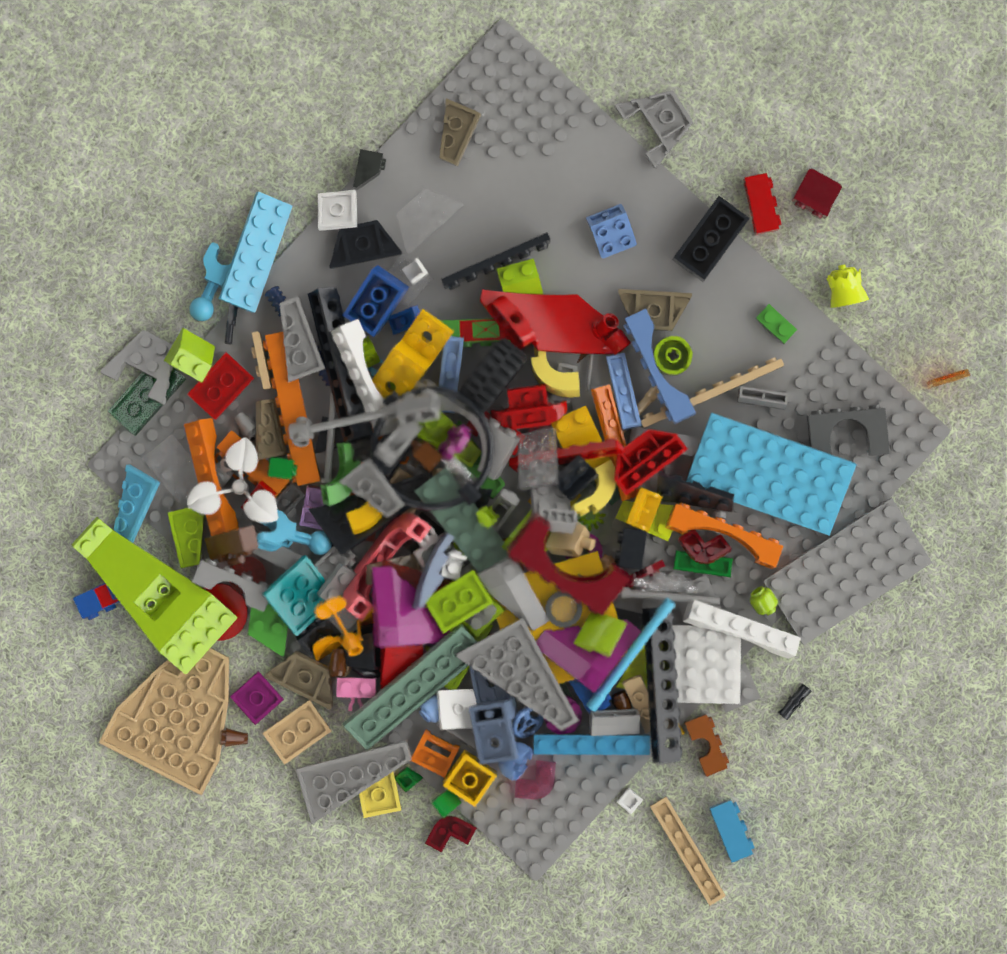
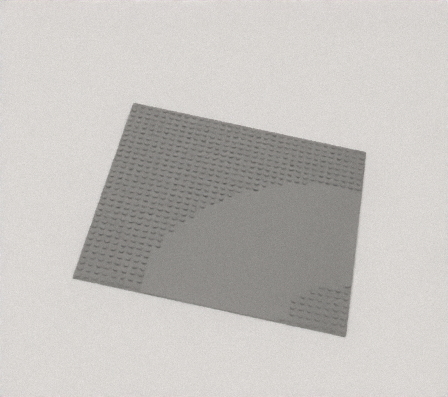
M500 19L377 151L378 153H383V159H386L385 170H381L379 176L358 190L353 188L354 176L341 190H356L357 224L378 220L401 249L403 255L330 269L329 265L339 229L319 231L317 216L272 264L256 312L251 313L238 307L232 344H225L228 313L203 338L215 346L211 368L227 352L255 378L216 421L213 419L217 435L215 456L220 451L216 447L231 430L242 439L245 438L234 420L238 414L243 412L256 423V402L273 398L275 400V397L278 396L277 389H273V387L269 390L263 389L261 377H257L255 366H258L257 358H253L251 347H254L253 332H260L263 342V340H266L265 335L283 331L281 317L278 316L279 313L275 312V307H272V303L268 302L269 298L264 296L269 289L279 286V291H282V295L286 296L285 300L299 297L317 346H320L308 293L318 288L337 286L344 313L372 268L377 265L409 286V289L392 315L418 305L419 311L424 309L438 320L488 319L492 317L479 301L481 290L503 292L497 274V269L501 268L502 265L495 267L496 271L485 275L484 272L479 274L478 279L469 283L466 280L460 282V286L453 290L445 289L441 279L548 232L551 241L547 249L540 252L536 249L531 252L529 257L521 260L519 257L513 259L512 264L534 258L544 295L578 294L602 315L614 314L619 320L618 329H621L631 342L634 339L631 334L627 335L623 326L626 324L625 318L628 317V314L618 294V289L692 293V297L672 331L654 330L651 345L653 353L656 345L662 339L669 336L681 337L690 345L693 353L692 362L683 373L676 376H668L661 373L671 386L688 395L689 399L696 396L695 392L704 388L706 391L713 389L712 385L723 380L725 384L731 381L730 377L741 373L743 376L749 373L747 370L756 365L761 368L766 365L765 361L774 357L777 360L782 359L784 363L783 367L741 386L787 393L788 401L785 410L738 403V392L741 387L738 386L693 406L696 414L674 425L673 421L669 422L666 418L646 427V429L702 438L712 412L810 447L807 416L811 415V411L823 410V414L831 413L830 409L842 408V412L850 411V407L860 406L861 410H867L870 405H880V408L886 409L890 454L868 456L866 432L856 421L842 420L834 426L831 432L832 455L854 462L857 466L830 536L888 500L950 433V429L739 235L734 239L704 282L672 260L709 210V207L661 163L654 169L645 155L648 151L504 19ZM446 98L482 114L458 167L439 158ZM622 204L627 213L637 245L606 258H601L586 217ZM708 237L707 242L712 244L714 238ZM418 257L429 275L415 285H412L402 269ZM768 304L797 329L785 344L756 319ZM344 318L346 324L351 322L347 318ZM389 320L375 337L364 331L366 337H370L379 358L383 361L386 360L392 349L406 334V332L393 335ZM425 331L424 337L431 340V333ZM480 343L472 344V347L463 348L457 392H459L469 376L496 343H492V346L480 347ZM532 343L520 349L526 354L527 361L501 395L487 410L488 413H490V410H504L501 406L508 400L507 389L540 385L534 377L531 366V357H535L534 345ZM631 343L620 353H625L636 403L638 404L652 385L648 379V376H650L648 369L644 370L640 362L642 356L640 352H635ZM443 349L419 381L428 379L434 382L435 386L439 387ZM674 351L668 354L671 361L678 358ZM265 352L267 361V359H270L269 352ZM546 352L548 364L556 371L559 362L578 366L580 390L586 389L590 354L577 363L580 354ZM593 354L589 390L610 384L618 412L606 356L614 354ZM377 363L371 367L379 370L383 363ZM177 368L170 374V384L166 392L165 405L148 398L88 462V467L121 498L123 493L122 484L127 473L125 469L128 464L159 481L160 485L144 519L174 547L175 543L168 512L188 508L187 500L189 494L198 485L184 424L212 418L187 395L199 381ZM268 369L271 380L274 377L273 370ZM368 370V373H369L370 378H371V380H372V379L374 378V376H371V372ZM319 372L299 379L307 418L312 422V425L321 423L322 416L329 417L331 388L330 386L326 387V382H323L322 376L318 375ZM546 390L547 397L551 399L552 393ZM742 393L743 396L761 398V396ZM571 397L570 404H567L568 411L564 415L574 411L572 408L573 397ZM767 397L764 398V399H768V400H774V401H781V402H783V400H780V399L767 398ZM657 398L640 415V420H643V415L653 412L654 415L661 412L660 408L665 406V404H660ZM277 408L279 417V415H282L281 408ZM443 412L455 425L460 420L466 426L469 421L468 418L457 412L455 414ZM596 413L592 418L602 440L605 441L598 414ZM285 426L281 427L282 433L286 434ZM552 426L546 443L562 448ZM530 428L516 430L527 436ZM631 429L624 433L626 445L629 443ZM319 431L314 432V438L312 439L314 451L316 450ZM470 434L474 442L482 450L480 435L475 437ZM371 436L357 440L355 444L368 441L369 446L355 449L356 457L364 453H370ZM416 436V437L414 438V440H416V441H418V442H420V441H421L422 443L426 442L425 440L419 438L418 436ZM255 438V439L252 440L251 442H252V444L254 445V447H255V449H256V438ZM526 440L516 456L531 455L527 448ZM286 445L287 453H290L289 445ZM411 447L402 459V462H404L408 456V462L406 464H399L390 477L385 476L390 481L398 467L411 476L425 473L430 480L433 475L432 471L429 472L413 457L415 452L413 447ZM220 455L217 457L219 462L223 459ZM287 455L273 457L280 459H288ZM680 455L661 470H664L666 475L672 477L675 474L682 476V480L686 481L694 457ZM444 458L434 468H449L450 474L461 487L470 481ZM509 460L500 475L505 482V486L494 499L489 498L486 505L487 507L493 506L504 489L513 492L520 499L497 532L501 539L509 537L532 509L531 504L527 502L531 498L530 470L516 472L509 466ZM569 463L561 464L558 466H567ZM339 468L332 470L331 479L337 476ZM231 470L237 477H239V471ZM319 470L320 478H324V472L320 473ZM243 471L242 474L246 475L244 480L249 483V493L251 494L256 486L247 479L249 475ZM658 472L638 486L639 490L641 487L657 494ZM232 476L222 490L231 489L237 479ZM595 480L580 493L581 497L575 504L594 494L596 489ZM316 482L297 487L306 495L308 485L321 488L320 485L327 483ZM617 483L611 498L602 510L593 515L591 509L589 513L581 517L579 514L577 515V522L584 525L591 534L599 539L603 550L602 557L604 554L612 555L614 560L616 551L620 550V543H617L618 532H622L623 528L640 530L615 519L622 503ZM234 492L224 493V496L236 513L239 529L254 526L252 524L254 520L250 519L241 508L247 496L237 495ZM304 497L286 516L291 522L297 523L296 531L312 534L320 529L300 525L302 508L305 501ZM636 497L624 501L635 502ZM662 500L660 503L664 505H679V503L665 502ZM734 502L732 512L723 511V513H726V518H722L726 520L725 523L740 525L747 532H758L762 538L767 540L768 538L778 540L779 544L783 545L776 568L769 569L754 563V556L742 544L731 537L710 530L696 529L705 543L721 534L732 548L730 553L723 556L733 558L731 578L707 574V577L716 597L720 598L722 610L772 627L783 615L782 611L777 605L775 607L776 611L771 615L757 614L749 601L751 592L760 586L766 587L762 581L763 579L830 536ZM689 505L691 510L696 512L697 510L707 512L709 517L715 519V517H712L713 512H716L715 509ZM417 509L415 511L414 515L418 516L422 511L431 520L438 524V520L434 517L431 511ZM206 514L204 515L201 560L206 561L207 558L210 559L205 538L211 537ZM389 524L351 550L358 557L356 566ZM254 526L255 532L261 533V532ZM672 531L669 541H665L647 533L642 569L662 559L665 567L659 569L660 574L651 578L647 575L639 580L656 583V589L667 587L669 591L663 590L661 592L672 593V589L706 574L673 569L676 550L686 552L678 542V538L684 534ZM293 542L288 548L301 556H307L313 565L324 556L314 554L308 545ZM401 546L393 558L412 553ZM583 549L581 556L589 554L587 549ZM549 550L546 552L553 564L566 561L563 555L551 554ZM254 553L244 556V563L229 566L227 561L218 563V559L213 560L217 562V567L224 569V566L235 570L234 574L242 576L243 573L253 577L252 581L258 584L262 581L272 585L287 571ZM467 559V560L464 561L463 563L466 565V564H468L470 561ZM620 567L628 572L629 575L639 571L638 569ZM230 581L220 582L233 586L245 598L242 588L236 583ZM418 585L411 586L416 590ZM636 585L631 587L630 589L635 590ZM371 587L369 600L373 604V590ZM617 596L613 602L616 608L643 614L642 608L660 607L663 601L655 599L651 602L633 597L623 599L620 596ZM673 601L676 605L672 609L674 614L672 625H687L686 622H683V615L677 602ZM248 606V616H250L251 607ZM345 607L341 611L336 612L347 633L357 629V620L359 618L348 612ZM331 615L329 618L341 632L339 637H343L344 633L335 616ZM496 619L491 624L494 627L492 628L489 634L500 631L498 621ZM660 623L659 626L657 627L659 631L662 630V624H661V623ZM288 628L286 651L289 654L298 651L310 657ZM742 638L741 659L755 645ZM437 643L423 644V655L427 652L424 649L426 645L433 647ZM332 652L319 662L329 666ZM661 661L660 665L661 670H663V661ZM352 667L350 673L345 676L365 678L354 672ZM470 668L457 690L474 689ZM331 677L332 692L337 696V677ZM380 677L377 678L376 694L381 691ZM621 677L609 691L610 697L619 691L625 690L616 687ZM488 679L489 685H491V686H495V685H496L495 683H493L492 681H490V680ZM570 682L560 683L559 686L564 695L572 697L579 704L582 711L580 725L575 732L568 734H590L589 712ZM442 687L440 690H449V689H447V688H445V687ZM337 697L349 708L351 698ZM355 698V703L352 706L353 713L360 708L357 698ZM362 698L363 705L371 698ZM515 698L518 711L528 707ZM612 699L609 701L611 705L604 710H617L611 702ZM663 702V708L665 709L667 702ZM678 703L680 726L701 703ZM420 707L382 738L388 745L407 740L411 757L426 729L431 731V734L452 745H459L460 748L448 772L464 749L479 759L476 750L447 731L440 730L436 723L426 722L419 713ZM530 712L533 718L539 717L537 712ZM665 719V721H664V727H665V728L668 727V720H667V719ZM543 721L540 729L534 734L556 733L549 730L545 721ZM639 722V734L650 735V755H551L533 753L531 761L527 759V769L516 781L508 779L501 773L498 762L488 763L487 765L496 770L497 776L478 804L474 807L456 795L462 802L456 808L533 880L537 881L652 757L650 732L645 733L641 722ZM532 724L530 727H527L524 732H527L530 729H532L535 726V724ZM534 734L527 738H517L514 736L515 742H521L534 749ZM495 738L492 745L494 747H499V740ZM429 741L425 743V746L446 757H449L451 753ZM412 761L407 762L440 794L447 790L443 786L444 777Z

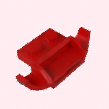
M542 384L507 389L509 408L501 411L490 410L492 419L501 423L500 426L515 430L551 425V423L559 420L568 411L567 400L555 404L548 403L546 385Z

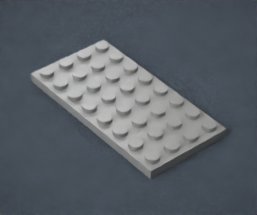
M889 498L762 581L777 597L778 607L797 637L801 638L800 642L802 645H805L927 567L932 561L894 500Z

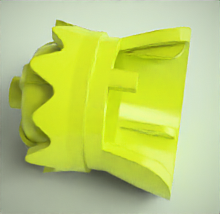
M845 264L839 265L838 270L832 271L828 278H826L831 288L830 308L869 300L861 284V269L858 272L855 267L847 268Z

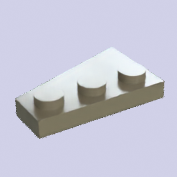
M274 398L256 402V452L258 460L287 455Z

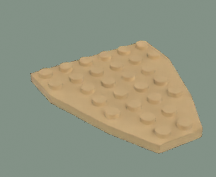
M210 648L186 675L167 660L116 708L99 743L202 795L221 756V730H225L229 704V657Z

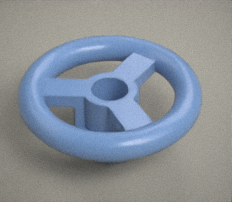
M529 707L520 709L512 722L514 736L517 738L530 737L540 729L544 718L541 715L533 718L530 712L534 710ZM532 724H535V726L532 729H530L527 732H524L527 727H530Z

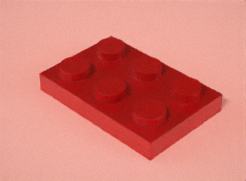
M226 352L208 371L203 382L199 381L187 395L216 421L255 378Z

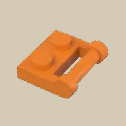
M426 729L410 761L445 778L460 746L457 744L452 745L431 734V731ZM426 741L451 752L449 757L425 746Z

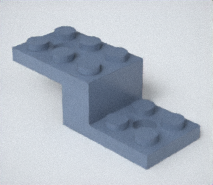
M469 666L476 704L469 707L480 765L518 759L511 722L518 714L515 697L498 685H489L486 677ZM493 737L499 740V747L492 745L491 740Z

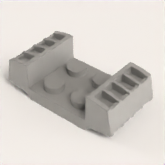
M534 463L530 468L532 513L536 512L550 521V531L573 534L577 525V511L570 510V500L551 482L566 466Z

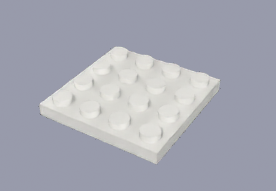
M672 625L675 632V640L673 641L676 651L675 669L678 673L676 687L679 691V698L677 703L740 704L741 638L693 625ZM663 680V690H664L665 687H666V683H665V681Z

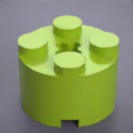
M669 336L662 339L656 345L653 352V358L658 370L668 376H676L683 373L690 366L693 357L690 345L678 336ZM672 351H674L675 355L678 356V358H675L673 361H671L670 357L668 356V354H670Z

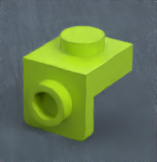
M370 337L363 338L364 359L366 367L369 368L379 363L380 358Z

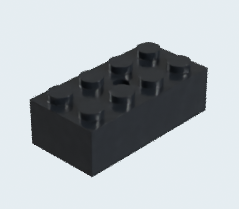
M718 196L672 260L704 282L750 218ZM710 236L714 238L712 244L707 242V238Z

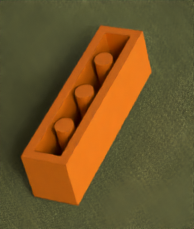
M231 430L216 447L220 450L218 454L224 458L228 449L242 438ZM267 459L258 460L254 471L245 472L249 475L247 479L255 486L263 480L276 492L274 497L277 498L291 480L268 477L270 462Z

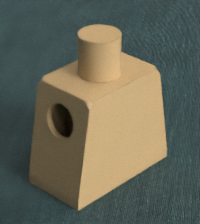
M577 522L573 534L552 531L545 546L551 554L580 557L583 549H594L595 540L589 538L590 532L584 525Z

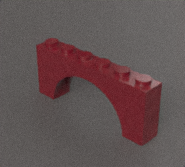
M533 512L507 546L508 557L515 563L520 562L525 565V569L529 572L539 574L544 582H551L556 585V588L561 593L565 594L567 592L570 594L575 602L579 604L581 602L584 603L592 613L596 614L598 612L603 616L629 582L628 572L614 563L602 572L590 576H576L559 569L549 559L545 550L546 538L551 529L550 521Z

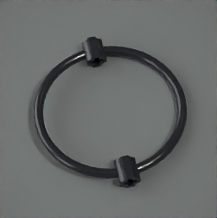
M420 387L407 391L400 396L396 391L391 393L382 401L385 406L404 399V394L413 393L415 396L422 395L424 389H431L439 395H445L458 400L475 414L486 438L485 463L475 483L472 484L471 481H468L457 491L460 496L449 501L426 503L413 500L395 489L386 478L380 465L379 457L375 453L378 451L380 432L387 418L377 419L370 443L371 460L403 504L427 511L449 509L463 502H466L468 506L472 505L482 496L478 490L487 479L494 458L492 430L481 409L465 395L444 387Z

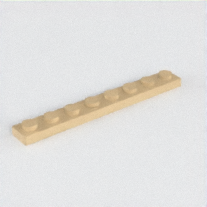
M774 357L765 361L766 365L761 368L756 365L747 369L749 373L743 376L741 373L731 376V381L725 384L722 380L713 384V389L706 391L704 388L695 392L696 396L691 398L690 402L692 406L698 405L783 367L784 363L782 359L777 360ZM666 406L661 407V412L655 415L653 412L643 415V420H641L642 428L666 419L667 417L664 412L667 410Z

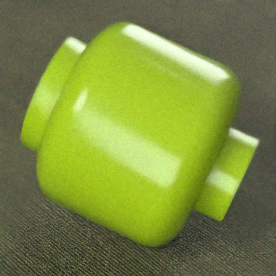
M760 586L751 592L749 601L757 614H766L768 616L776 611L775 607L778 604V599L770 588Z

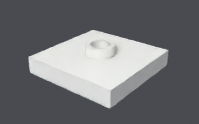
M356 190L318 193L319 231L357 227Z
M474 689L437 691L440 730L473 728L469 707L476 704Z

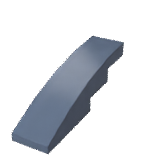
M449 533L441 536L423 568L413 603L415 610L424 606L444 578L438 572L449 559L444 554V551L454 539Z

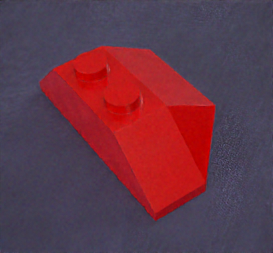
M647 429L623 447V454H617L614 480L623 493L628 495L687 451L688 448L676 433Z

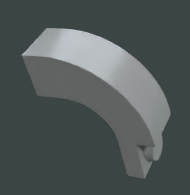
M400 423L390 437L379 446L375 455L391 466L423 427L418 423L406 426Z
M507 489L502 491L492 506L493 512L500 516L497 519L498 521L492 525L496 532L499 531L520 501L516 494Z

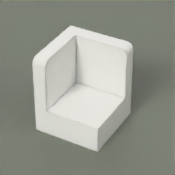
M418 257L402 269L412 285H415L429 275Z

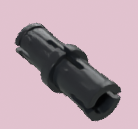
M802 683L798 690L792 696H789V700L778 713L788 720L794 711L802 706L801 703L812 691Z

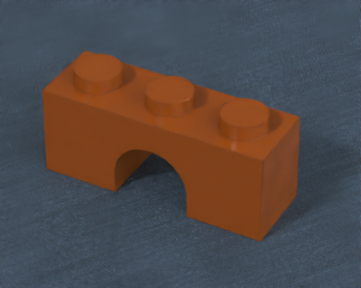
M703 714L685 721V726L692 741L704 738L709 742L708 753L698 758L705 776L707 777L728 769L726 764L729 763L726 753H722L719 746L722 745L719 735H715L712 728L715 727L712 717H707V714Z

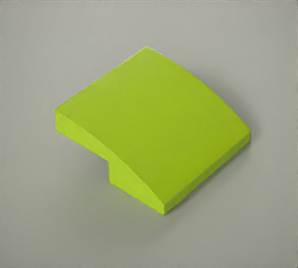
M590 612L574 644L589 652L595 650L610 657L627 623L604 614L602 616L598 612L596 614Z

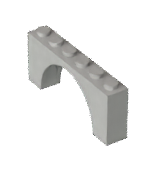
M425 379V381H418L414 389L435 386L436 384ZM437 394L441 411H453L465 416L478 430L482 442V458L477 470L481 472L486 459L487 446L485 434L479 420L463 403L454 398ZM490 418V420H487L494 439V458L488 477L495 480L500 477L521 438L516 436L517 433L509 428H502L500 422Z

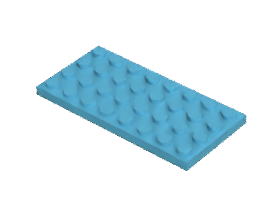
M711 412L686 481L692 483L694 480L700 482L705 488L711 486L734 494V502L830 536L857 464Z

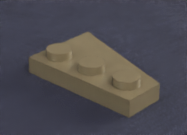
M446 98L439 158L458 167L482 114Z

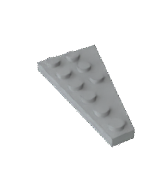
M407 740L297 768L296 771L311 825L409 762L412 757Z

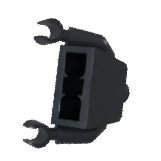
M374 624L362 625L361 637L363 640L360 641L363 647L362 652L350 656L347 649H344L343 646L337 647V649L344 650L346 666L352 667L354 672L365 678L380 677V647L374 645Z

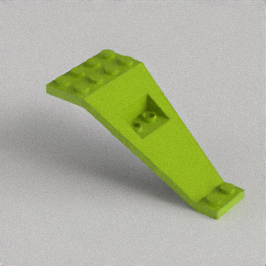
M98 517L71 544L73 548L88 560L155 648L185 675L238 618L210 592L111 529ZM162 587H166L164 592H161ZM150 601H153V604L151 606H148V603Z

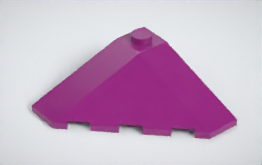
M372 567L374 645L385 647L438 643L450 633V630L443 633L426 603L420 609L415 610L413 608L416 590L406 580L403 581L396 574L397 571L394 568Z
M621 620L626 622L627 625L610 657L595 650L589 652L575 645L574 641L582 629L579 626L564 628L565 630L552 631V629L544 630L536 643L544 655L595 693L642 631L629 621Z

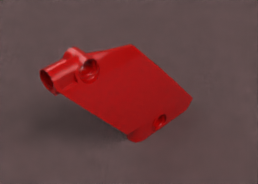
M481 290L479 301L511 343L519 349L532 343L538 351L616 355L631 344V341L624 332L618 329L619 320L614 314L602 315L578 294L541 295Z

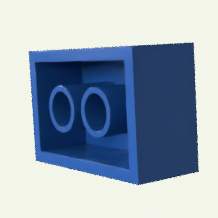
M377 265L372 268L342 316L351 322L358 319L362 329L372 337H375L381 332L409 289V286Z

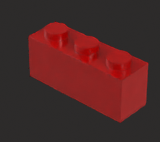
M767 173L745 177L743 181L755 236L778 231L779 226H781L780 215H776L775 207H777L776 196H772L771 188H773L772 178L768 177Z

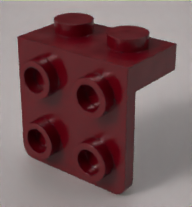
M811 168L807 171L792 202L799 209L811 211V215L814 217L826 219L842 189V185Z

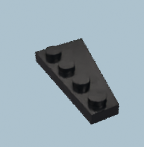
M664 470L658 471L657 494L663 496L662 501L684 503L727 512L733 511L734 494L711 486L705 488L700 482L694 480L692 483L684 481L682 476L676 474L674 477L666 475Z

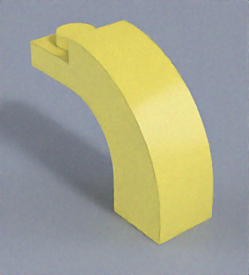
M534 347L535 357H531V366L537 382L540 385L545 384L546 390L554 395L567 398L580 397L578 372L562 373L554 370L547 362L546 351H538Z

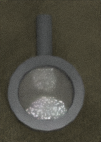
M558 591L548 599L546 615L555 626L570 627L581 617L582 604L575 602L567 592L564 594Z

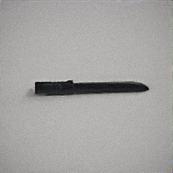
M229 304L225 333V344L228 345L232 344L238 307Z

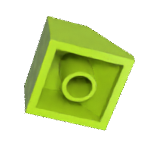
M534 258L497 269L503 292L544 295Z
M182 327L163 361L194 379L203 382L212 366L215 346Z

